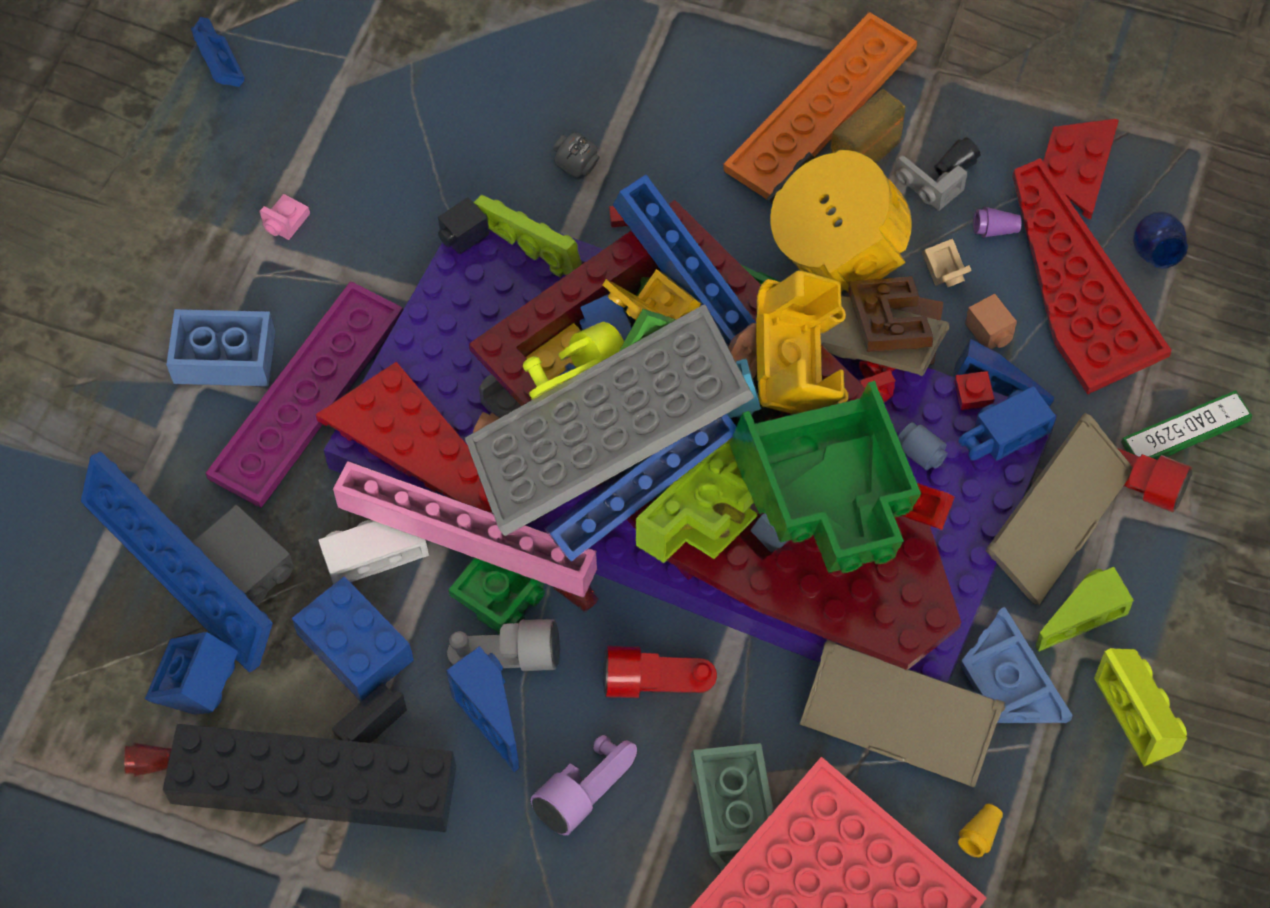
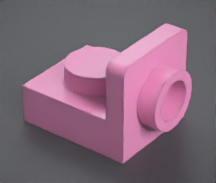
M283 194L272 209L263 206L260 214L266 231L274 236L280 235L290 240L310 215L308 206Z

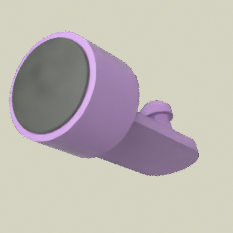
M605 735L597 737L593 744L594 751L599 755L604 754L607 757L582 782L579 769L572 764H569L561 773H555L531 797V805L537 816L556 833L569 835L592 812V805L630 768L637 753L635 744L626 740L617 746Z

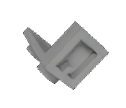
M902 154L897 158L895 175L900 183L909 186L919 194L923 202L931 204L938 211L964 191L967 172L959 165L949 173L944 172L937 181H934Z

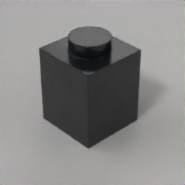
M469 197L438 217L439 238L446 247L452 246L459 255L490 235L487 216Z

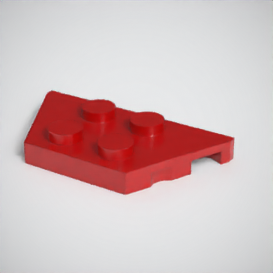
M1118 119L1053 127L1043 162L1068 199L1083 210L1082 215L1088 219H1091L1119 122Z

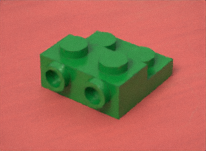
M477 558L472 560L448 590L449 596L475 612L479 621L499 634L503 624L519 623L520 620H524L525 615L523 612L529 605L537 606L545 594L543 582Z

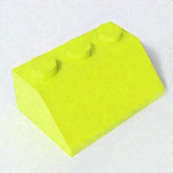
M1110 648L1104 651L1094 679L1143 766L1145 767L1181 751L1187 740L1185 725L1180 718H1175L1169 708V698L1162 688H1158L1154 682L1152 669L1147 660L1141 659L1136 649Z

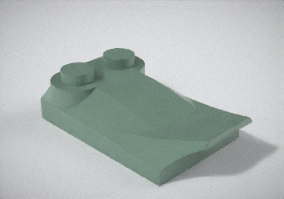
M761 743L697 749L691 753V777L697 788L709 855L717 863L721 871L774 812Z

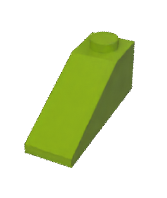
M1115 567L1104 571L1096 569L1084 577L1083 581L1040 631L1035 645L1038 652L1128 615L1134 600Z

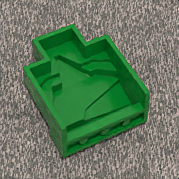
M875 381L868 382L860 399L757 424H754L750 411L742 413L729 445L742 479L752 496L759 514L765 513L767 515L770 525L774 526L779 542L792 540L797 543L805 541L814 535L828 573L841 570L842 573H848L868 562L874 561L875 564H883L895 558V554L904 540L894 517L903 516L911 512L921 492Z

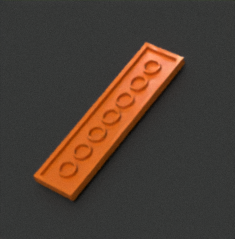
M869 12L723 164V171L767 199L772 194L774 188L789 175L799 160L803 159L808 152L815 157L914 52L917 47V41Z

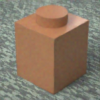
M993 294L968 308L965 325L980 344L993 349L995 347L1002 348L1011 342L1017 321L997 295Z

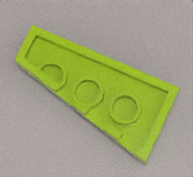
M481 194L473 202L487 216L488 226L491 231L512 245L517 241L525 254L533 260H536L538 257L544 259L550 265V271L558 277H561L563 274L568 275L582 265L578 245L572 237L553 231L545 223L539 224L529 219L521 211L515 212L497 199L492 200Z

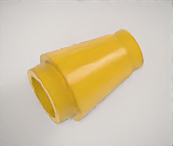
M985 804L960 830V838L958 840L960 848L967 854L978 858L982 857L984 853L990 852L1003 817L1002 811L995 805Z

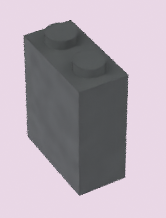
M237 505L192 542L203 551L204 555L216 567L224 572L225 576L238 589H241L246 594L247 598L255 606L265 599L267 592L276 584L285 582L294 569L290 553Z

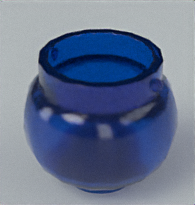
M1166 212L1153 213L1142 219L1134 229L1133 244L1136 253L1156 268L1164 269L1175 266L1187 254L1188 244L1185 227L1173 214Z

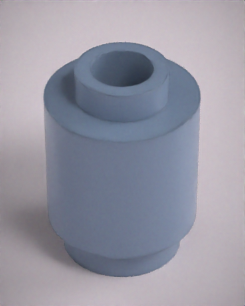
M911 422L898 437L904 453L925 470L931 467L938 468L947 457L948 453L945 451L947 444L921 424L917 426L914 422Z

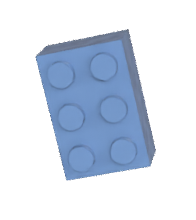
M175 309L166 363L173 384L269 386L275 339V328L271 314L265 311Z

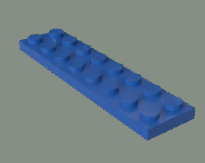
M101 451L91 455L81 497L83 505L211 635L238 651L236 660L249 673L255 670L261 663L273 625L268 616L260 611L247 598L246 594L241 589H238L225 576L224 572L216 567L204 555L203 551L198 546H195L182 533L181 529L173 524L161 512L160 508L152 503L140 491L139 487L119 470L114 462L110 461Z

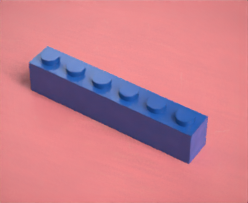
M644 175L619 192L613 203L614 208L660 270L701 303L700 306L706 305L729 347L733 337L752 323H756V321L647 175Z
M728 414L721 416L609 478L544 529L563 554L572 562L732 438L736 425Z

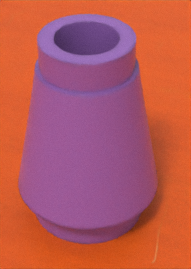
M983 207L982 210L977 209L974 213V233L981 234L983 238L1020 232L1021 216L1018 214L989 207Z

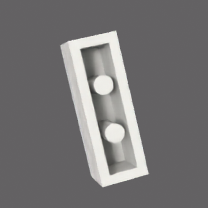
M373 520L363 521L357 527L346 531L331 532L325 538L318 540L333 585L344 576L350 582L429 556L425 539Z

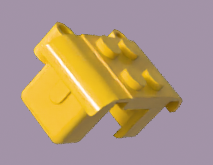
M798 270L781 282L767 279L762 283L757 295L756 344L758 397L763 407L798 414L848 401V392L844 387V371L840 369L822 380L820 333L829 331L843 322L846 317L845 310L841 306V285L837 280Z

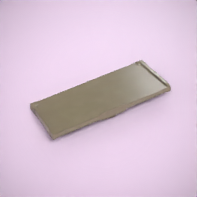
M841 295V306L846 314L845 320L829 331L820 333L821 345L829 353L840 358L861 359L923 376L941 341L949 330V322L927 317L933 334L932 347L867 352L851 299ZM891 308L894 318L920 317V315Z
M1087 413L1082 415L985 550L1026 597L1037 605L1041 604L1075 553L1082 548L1098 525L1097 522L1124 486L1133 469L1091 415Z
M827 640L824 643L821 662L800 725L975 788L997 721H999L1001 713L1005 710L1004 701L992 699L910 669H902L831 640Z

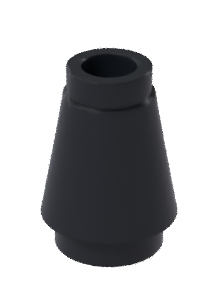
M968 137L962 140L958 139L934 166L935 171L941 176L944 172H951L958 165L965 170L977 163L981 153L976 144Z

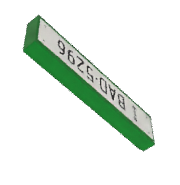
M1235 390L1125 436L1121 444L1129 453L1139 457L1143 454L1158 460L1161 455L1167 457L1248 423L1252 419V414Z

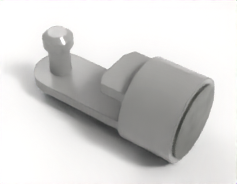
M555 619L520 620L519 623L503 624L500 629V635L467 636L464 632L457 631L450 636V645L447 650V656L452 665L480 646L487 655L493 653L503 668H521L522 671L556 670L560 657L559 630Z

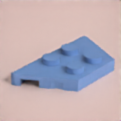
M1005 607L1001 608L990 626L980 635L975 646L968 651L961 661L960 667L974 690L978 694L1005 702V710L1001 713L997 723H1067L1071 721L1073 715L1007 609Z

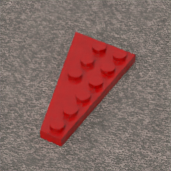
M397 362L315 414L318 422L338 430L341 436L350 441L354 440L366 447L371 454L409 477L412 475L424 482L425 486L434 492L437 490L453 500L493 514L468 445Z

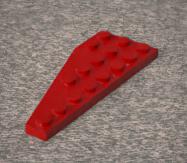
M1037 159L1014 169L1012 177L1054 345L1087 395L1170 357L1171 348L1042 159Z

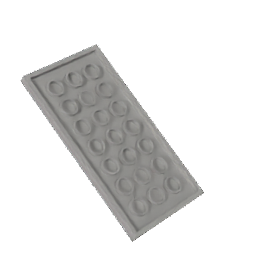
M704 304L465 437L498 528L506 536L754 399V396L711 313Z

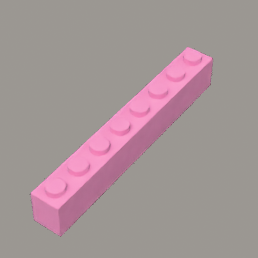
M348 461L333 488L338 508L581 597L585 596L597 570L596 551L588 548L571 562L550 535L524 525L504 536L498 528L492 513Z

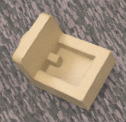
M953 238L921 251L935 286L946 283L947 288L965 281L963 275L972 271L970 265L964 267Z

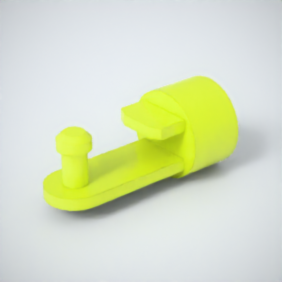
M607 322L597 323L575 333L570 339L569 346L560 352L558 356L561 361L571 357L576 368L551 380H548L544 373L539 357L533 356L525 360L523 368L525 372H529L536 385V388L528 393L531 399L534 400L618 353L624 343L621 334L613 325Z

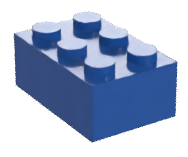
M345 576L292 618L297 635L360 702L382 683L385 685L414 661L410 643Z

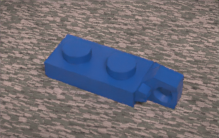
M199 17L191 31L201 51V55L211 71L215 82L223 85L240 87L245 77L225 37L217 35L210 19Z

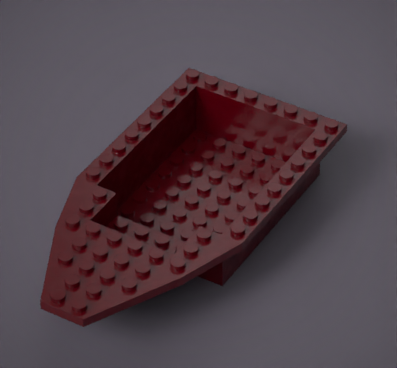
M676 200L669 203L671 209L756 321L757 295L761 284ZM631 230L470 342L469 349L510 395L523 406L532 401L528 393L536 388L529 372H525L523 368V363L527 360L526 356L573 323L582 331L580 320L584 316L580 307L610 293L602 285L606 279L636 295L641 286L639 282L642 277L651 278L656 269L661 270ZM821 345L822 380L842 369L844 371V387L848 392V401L860 399L865 387ZM785 412L781 416L785 417V415L791 414ZM654 497L652 500H650L643 507H641L639 510H637L634 514H632L630 517L626 519L635 529L636 518L644 510H646L657 499V497ZM754 503L749 508L757 512V517L715 559L685 542L667 560L675 565L688 580L695 576L760 613L905 670L910 669L960 629L961 619L931 527L902 516L894 517L904 540L895 554V558L883 564H875L874 561L868 562L848 573H842L841 570L828 573L814 535L802 542L795 543L789 540L781 548L771 553L750 531L764 514H759Z

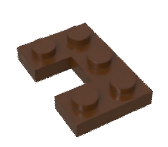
M912 276L849 281L848 292L867 352L932 347L933 334L926 316L894 318L891 308L901 309L918 306L919 294Z

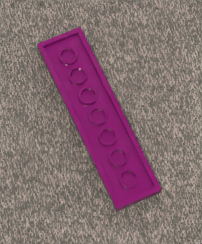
M350 281L205 473L207 479L262 508L323 424L317 421L315 414L347 393L391 333L403 311V307Z

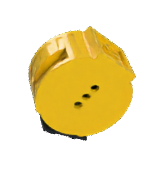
M839 150L836 153L815 158L808 152L803 159L795 164L789 175L774 188L772 194L767 198L772 204L770 215L771 230L780 250L801 271L837 280L841 285V292L844 290L848 292L849 281L882 279L906 263L900 253L907 248L912 228L911 213L907 201L891 180L886 177L881 168L872 159L861 153Z

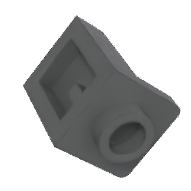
M492 374L487 376L479 386L481 403L490 413L493 412L501 418L521 407Z

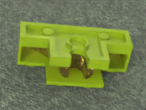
M731 438L677 479L636 518V546L663 563L685 542L715 559L757 517V512L749 508L754 502L742 479L729 445Z

